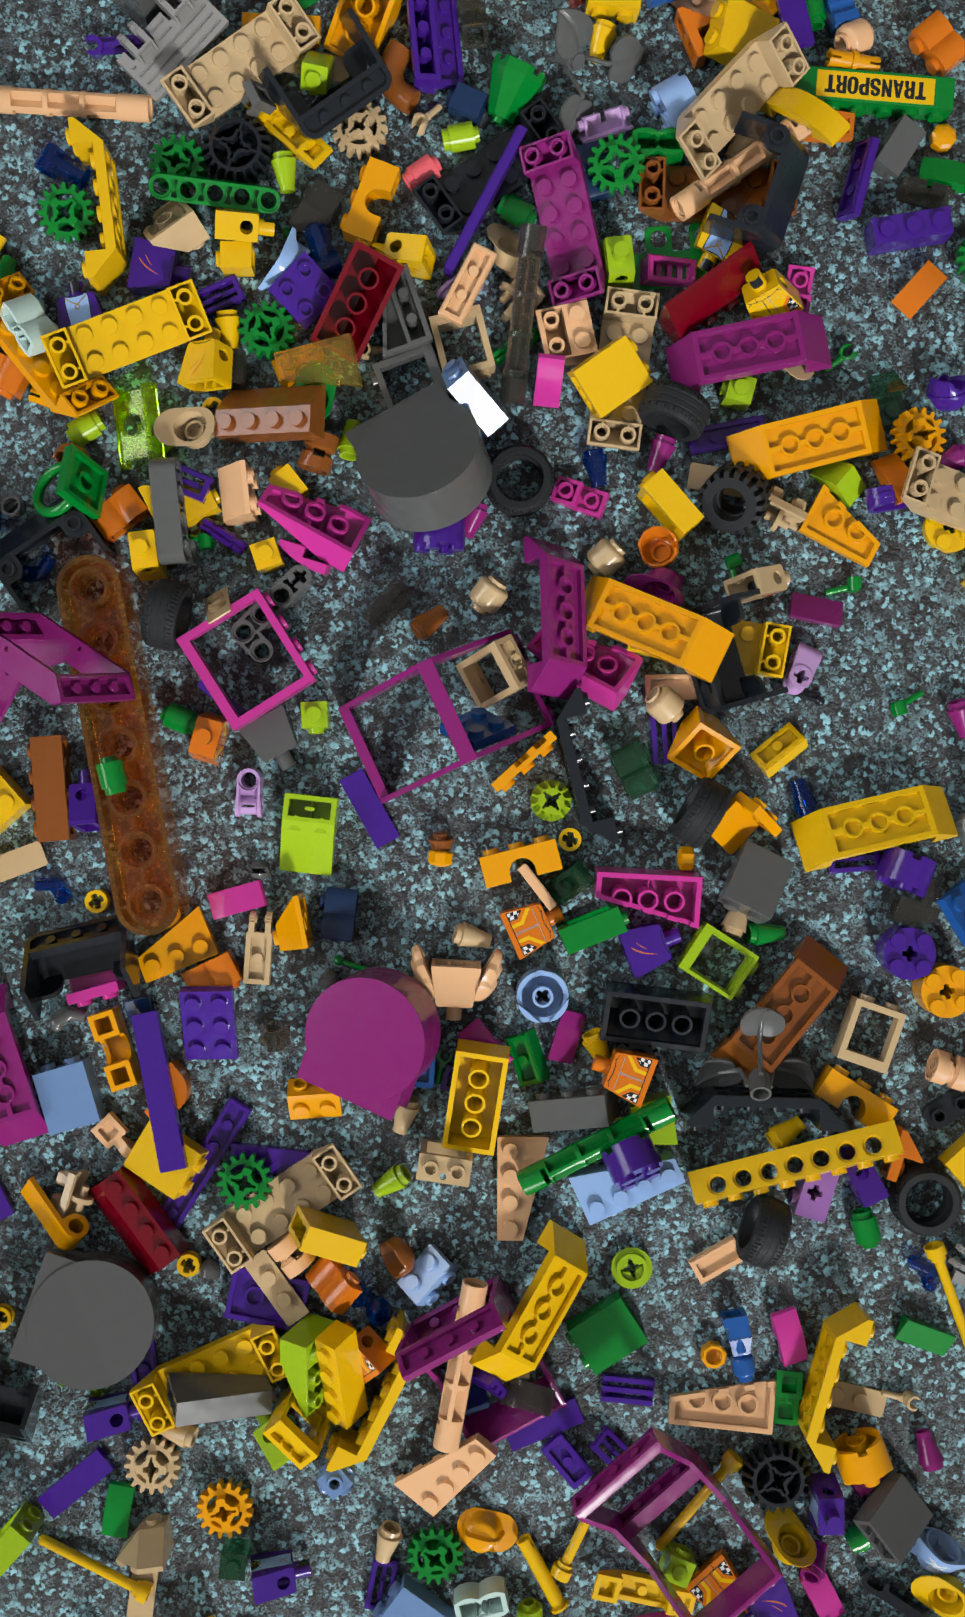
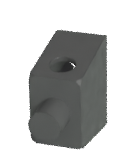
M285 706L277 707L239 730L264 763H269L276 759L283 772L296 765L290 751L297 748L299 743Z

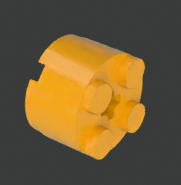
M935 962L930 974L913 980L912 993L915 1001L923 1009L939 1017L952 1018L965 1012V971L943 962ZM944 986H945V990L943 991V994H940V990H943V989H944Z
M860 1427L855 1429L856 1434L848 1436L847 1432H844L833 1440L838 1450L836 1464L845 1485L865 1484L868 1488L875 1487L880 1484V1478L893 1470L884 1439L878 1429Z

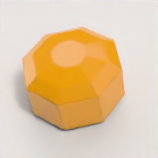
M949 124L937 125L929 135V147L936 153L947 152L957 140L956 130Z
M680 846L678 849L677 864L680 870L694 869V849L690 846Z
M430 850L428 862L437 867L449 866L452 864L453 853L450 851Z
M709 1340L701 1346L700 1357L707 1368L718 1369L725 1364L727 1353L720 1342Z

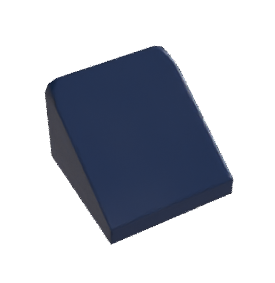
M152 994L123 1001V1006L131 1025H133L132 1015L155 1011Z
M472 1382L470 1384L465 1415L490 1406L488 1391Z

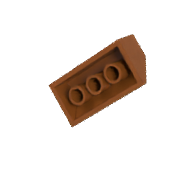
M309 385L230 390L216 409L215 437L230 444L324 439L326 386Z

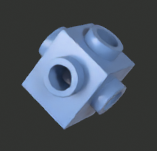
M325 1459L318 1467L319 1471L316 1481L320 1491L325 1495L328 1494L332 1500L336 1499L339 1495L345 1496L354 1486L356 1472L354 1465L329 1472L326 1470L328 1459Z

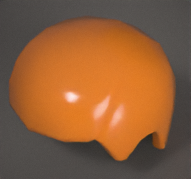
M664 526L648 528L638 540L642 560L654 569L659 567L666 568L674 563L679 553V544L675 534Z

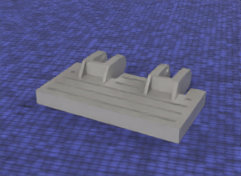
M154 0L171 19L168 20L159 12L145 28V32L131 20L127 24L130 31L144 43L139 50L122 33H119L116 37L120 44L135 58L133 61L123 52L116 60L118 65L157 103L167 94V91L160 83V79L181 64L186 68L200 58L229 26V21L208 0H177L180 4L176 9L166 0Z

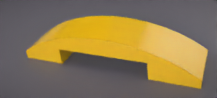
M779 87L759 109V111L771 117L779 113L810 128L813 138L831 147L850 129V124L832 107L814 95L796 87Z
M244 105L247 108V110L251 108V105ZM278 107L271 115L261 111L259 116L255 117L288 151H292L296 158L314 170L333 152V149L321 138L314 141L306 139L281 114Z
M628 1570L597 1571L591 1593L592 1599L617 1604L618 1599L662 1608L666 1615L679 1617L651 1575ZM670 1583L692 1615L696 1598L685 1588Z

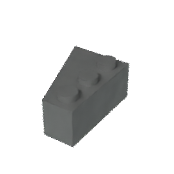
M407 263L403 264L405 267L383 311V360L430 343L434 348L433 338Z
M603 1085L580 1089L569 1088L555 1093H551L549 1090L540 1091L528 1102L533 1133L609 1127L620 1115L618 1095L606 1089Z

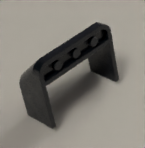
M352 7L340 19L354 42V45L343 56V65L349 77L328 91L327 94H324L308 105L303 96L298 92L289 91L284 93L268 66L258 76L281 114L308 140L320 139L385 93L391 86V73Z
M742 111L733 133L763 142L764 147L769 152L780 155L764 207L757 204L743 206L737 215L736 221L710 213L702 232L741 245L751 241L756 250L771 253L776 251L784 240L809 162V153L785 125Z
M58 498L56 501H54L47 507H52L59 504L63 500V498ZM74 506L64 514L52 518L44 517L37 513L0 539V581L20 610L24 612L37 613L34 606L17 584L24 573V568L20 561L62 531L72 538H80L90 532L104 553L114 559L118 556L91 519Z
M760 589L731 594L689 611L704 616L733 633L731 626L740 623L744 615L741 600L760 594ZM734 637L712 683L691 675L699 705L708 714L789 692L787 687L767 692L761 677L758 675L745 676Z
M121 914L37 933L28 938L24 947L19 994L35 1021L41 1019L42 1000L58 996L63 990L64 980L113 969L116 979L126 981L133 997H139L140 964L127 918Z
M27 1382L24 1383V1386H18L17 1388L0 1385V1437L26 1443L32 1442L43 1397L40 1385Z

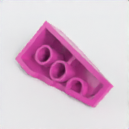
M268 484L257 503L259 507L320 560L342 572L345 571L372 520L349 506L340 504L339 507L326 504L325 500L321 498L311 500L302 497L299 492Z
M540 629L527 645V650L542 661V635ZM588 639L587 669L576 688L581 687L582 693L587 692L588 698L614 712L627 695L643 662V658L627 651V649L612 644V647L596 644L597 641Z

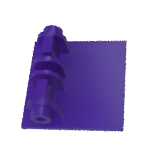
M304 251L267 290L291 314L293 320L306 330L323 312L335 284Z

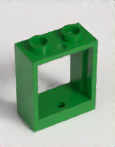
M611 903L556 925L566 952L570 955L627 932L626 924L630 922L624 908L622 909V907Z

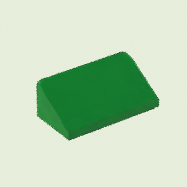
M534 1028L505 1038L507 1046H510V1054L514 1058L512 1062L521 1087L543 1083L550 1078V1072Z
M902 1314L894 1338L944 1356L954 1343L956 1336L950 1330Z

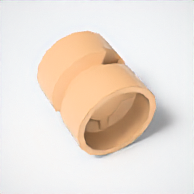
M937 1048L934 1049L927 1060L925 1068L926 1080L939 1085L946 1083L947 1087L964 1092L965 1057L959 1055L953 1057L950 1052Z
M289 1231L277 1238L266 1250L275 1262L282 1263L280 1268L289 1279L299 1275L316 1258L315 1255L299 1251Z

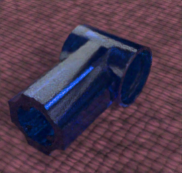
M49 141L45 142L33 164L34 167L52 179L57 177L71 186L72 184L79 186L80 191L86 188L90 181V168L67 156L66 152Z
M314 223L309 225L303 231L308 248L311 250V259L329 278L339 275L342 271V265L336 249H333L325 224Z

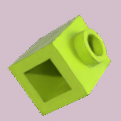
M308 51L301 65L300 89L306 90L309 94L315 96L327 94L333 83L334 56Z
M746 376L722 381L719 395H722L720 406L745 412L751 404L757 378Z
M328 701L300 702L302 729L308 730L309 734H324V729H331L330 703Z
M671 1541L662 1553L659 1567L670 1583L687 1589L696 1568L694 1554L691 1548Z

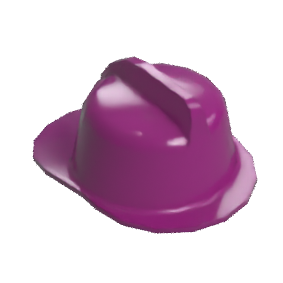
M659 567L649 571L646 575L632 574L624 580V584L679 607L684 603V595L681 592L684 578L671 569Z

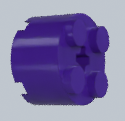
M465 518L442 529L428 532H413L414 552L430 553V550H438L439 555H453L454 552L464 551Z
M898 847L887 848L883 852L874 880L887 884L890 888L899 891L906 890L910 894L924 898L937 862L924 856L921 858L913 852Z
M895 925L881 935L876 943V958L888 973L904 980H916L927 976L932 971L936 960V948L932 937L924 931L907 925ZM907 949H909L908 954L903 956L902 952L907 951Z
M645 1133V1138L643 1139L640 1138L639 1134L624 1139L611 1147L613 1150L611 1154L607 1155L605 1151L601 1155L615 1187H620L622 1192L634 1188L636 1182L643 1178L649 1181L658 1177L661 1174L659 1170L663 1166V1162L649 1133Z

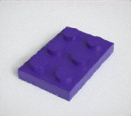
M233 986L180 987L179 1000L186 1060L238 1059L239 1046Z
M245 1266L232 1274L224 1318L259 1325H269L284 1330H290L300 1321L298 1320L293 1325L287 1326ZM282 1273L303 1303L307 1305L310 1284L306 1277L296 1276L289 1279L285 1273Z

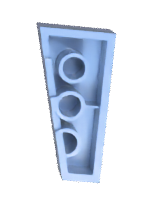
M672 1152L659 1153L663 1166L659 1170L661 1174L658 1177L649 1181L643 1178L636 1182L634 1188L622 1192L620 1187H615L605 1164L591 1165L588 1168H582L569 1174V1181L589 1224L593 1225L685 1183V1179Z

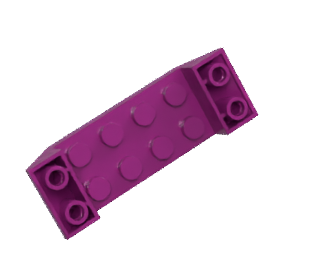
M565 130L518 147L524 175L530 178L552 275V280L547 282L553 307L577 302L604 293L605 266L583 164L570 131Z
M799 310L690 332L665 349L671 381L687 385L699 393L700 386L800 365H804L805 373L832 368L823 318Z
M525 536L524 563L540 567L542 661L527 665L528 692L566 700L570 698L587 669L584 565L564 547Z
M7 982L0 984V1144L3 1147L49 1133L8 1011L14 1007V1003Z

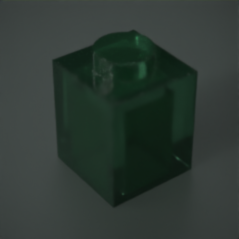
M226 1537L221 1551L218 1579L245 1581L249 1567L252 1540L229 1539V1537Z

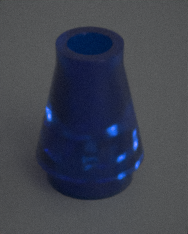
M603 447L584 451V458L581 460L591 481L592 488L608 485L607 453L604 454Z
M805 778L790 782L794 813H797L798 818L817 811L819 804L808 787Z

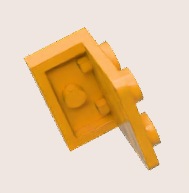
M739 791L732 798L724 817L711 837L727 853L732 855L758 826H761L775 838L782 829L776 823L778 818L771 811L765 809L767 806L759 798L754 796L751 799Z

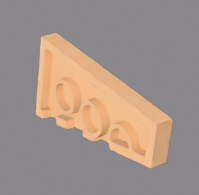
M497 1135V1241H523L535 1193L529 1196L525 1194L518 1181L516 1172L544 1158L549 1135Z
M767 1379L670 1394L668 1423L772 1435L776 1380Z
M477 1433L460 1442L457 1452L445 1453L443 1455L440 1453L434 1456L432 1461L424 1465H417L410 1473L397 1476L394 1485L434 1517L497 1456L498 1448L481 1434Z

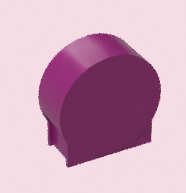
M387 967L365 968L338 981L320 994L310 1009L305 1027L306 1051L296 1077L392 1121L396 1110L400 1106H408L417 1079L430 1067L439 1048L441 1026L432 998L415 979L401 971Z

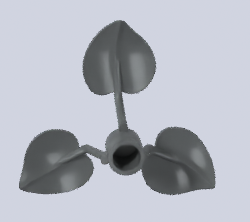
M559 8L557 9L556 50L554 58L558 64L565 67L564 73L569 76L579 96L577 94H570L561 107L558 121L564 130H569L572 138H575L580 134L576 122L580 121L581 117L593 114V105L591 101L584 99L585 92L572 71L581 69L585 60L600 65L610 66L608 72L609 79L615 83H623L629 80L638 70L642 60L643 47L637 38L631 35H624L613 44L609 61L583 53L582 47L588 44L592 38V20L580 10Z
M766 1007L750 1009L740 1020V1028L744 1035H757L758 1068L753 1069L749 1077H747L741 1067L735 1068V1063L732 1060L713 1058L704 1062L695 1079V1087H726L738 1084L743 1079L745 1088L750 1090V1097L756 1101L769 1099L772 1095L771 1089L773 1085L782 1088H803L813 1091L815 1084L811 1066L807 1061L800 1058L789 1057L783 1059L770 1075L763 1069L762 1036L773 1037L785 1029L784 1016L777 1010Z

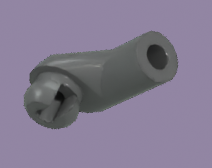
M64 1006L50 1016L48 1021L50 1029L55 1032L61 1031L70 1020L85 1023L88 1010Z

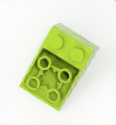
M285 793L279 870L332 876L340 798Z
M310 1312L280 1338V1364L305 1418H308L325 1401L316 1355L315 1338L334 1322V1320Z

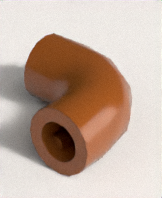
M390 39L381 58L391 73L392 82L390 88L383 95L396 109L409 116L416 109L421 96V92L408 84L404 78V70L411 59V51L400 42Z

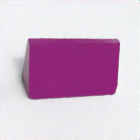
M792 592L787 618L833 628L841 627L843 602Z
M566 1009L564 1014L558 1019L547 1053V1059L572 1064L587 1014Z

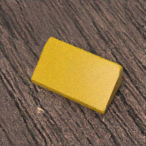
M788 722L749 755L762 772L770 778L808 747L807 739Z

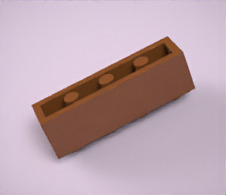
M68 736L29 737L30 743L27 744V756L31 759L32 769L29 770V781L34 789V795L31 797V807L36 813V821L33 823L34 836L38 837V842L76 839V829L69 826V785L72 784Z

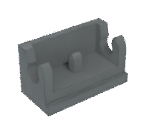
M907 115L900 117L891 125L879 144L872 171L887 181L891 176L895 179L899 177L927 132Z

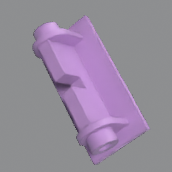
M619 105L604 110L605 121L602 122L599 112L581 117V120L576 122L578 132L580 133L577 137L583 144L608 137L609 134H612L613 137H618L620 133L625 135L626 131L634 129V126L626 119L630 117L628 107Z

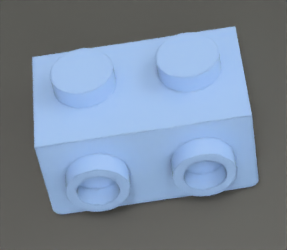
M430 1243L416 1259L412 1271L401 1277L397 1284L416 1306H430L437 1301L440 1296L439 1292L443 1287L453 1282L456 1278L455 1273L460 1267L457 1263L450 1262L435 1244Z

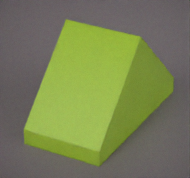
M845 461L816 467L809 474L821 485L825 484L830 489L829 492L848 508L866 489L854 465Z

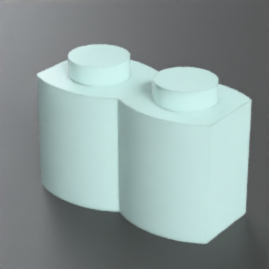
M29 293L5 301L1 306L0 317L7 329L15 336L23 352L28 357L46 352L40 336L56 331L59 328L45 315V308L41 301Z
M490 1576L483 1579L480 1583L466 1582L458 1585L454 1589L456 1617H502L509 1612V1598L504 1577Z

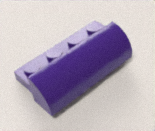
M406 0L415 88L428 94H435L437 89L455 90L458 81L464 83L456 0Z

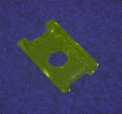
M142 382L140 383V389L126 392L115 388L114 390L119 396L112 401L120 469H131L132 461L164 458V444L156 438L153 429L155 420L160 415L156 383ZM132 414L138 415L142 422L140 431L135 435H129L125 430V421Z

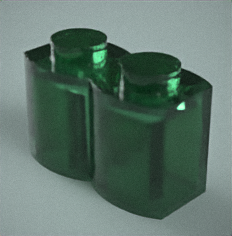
M635 740L608 753L629 800H635L660 788L658 782L661 781V777L655 766L651 768L647 758L650 757V753L645 743L640 744L638 740Z

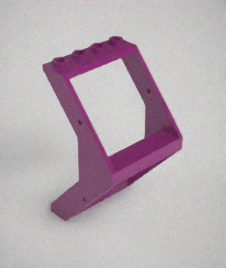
M0 612V723L21 684L51 705L125 702L135 699L129 671L45 614ZM66 662L81 673L59 674L50 667Z
M510 629L430 657L338 708L381 804L554 725L552 720L555 719V715L550 705L545 706L541 698L542 694L532 693L545 723L475 753L443 685L436 666L483 648L504 636L512 635ZM517 633L513 634L512 637L518 648H522L523 646ZM528 657L524 658L527 665H530ZM420 674L460 760L390 794L352 710L399 683Z
M500 1275L486 1281L488 1283L485 1305L455 1321L457 1308L459 1307L458 1296L407 1324L394 1353L401 1376L406 1383L427 1373L437 1384L442 1394L445 1377L439 1365L507 1329L508 1318L511 1319L517 1304ZM544 1355L538 1364L545 1376L504 1397L503 1400H498L488 1408L482 1409L467 1418L466 1416L464 1417L462 1433L466 1439L479 1433L490 1443L495 1444L567 1405L557 1379Z
M653 1427L570 1498L573 1513L581 1522L613 1533L648 1570L679 1617H737L747 1607L753 1605L769 1588L775 1586L778 1580L783 1577L770 1550L702 1457L692 1447ZM660 1452L677 1460L621 1511L618 1512L601 1506L605 1500ZM701 1479L725 1505L759 1552L761 1558L695 1616H692L637 1534Z

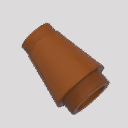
M439 604L414 617L413 622L409 626L421 641L425 638L429 639L445 619L449 617V614Z

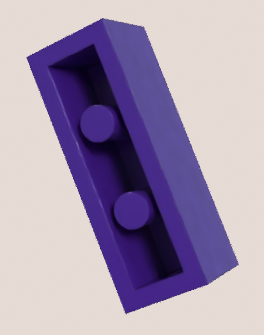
M950 206L872 218L864 229L868 256L944 244L954 233Z

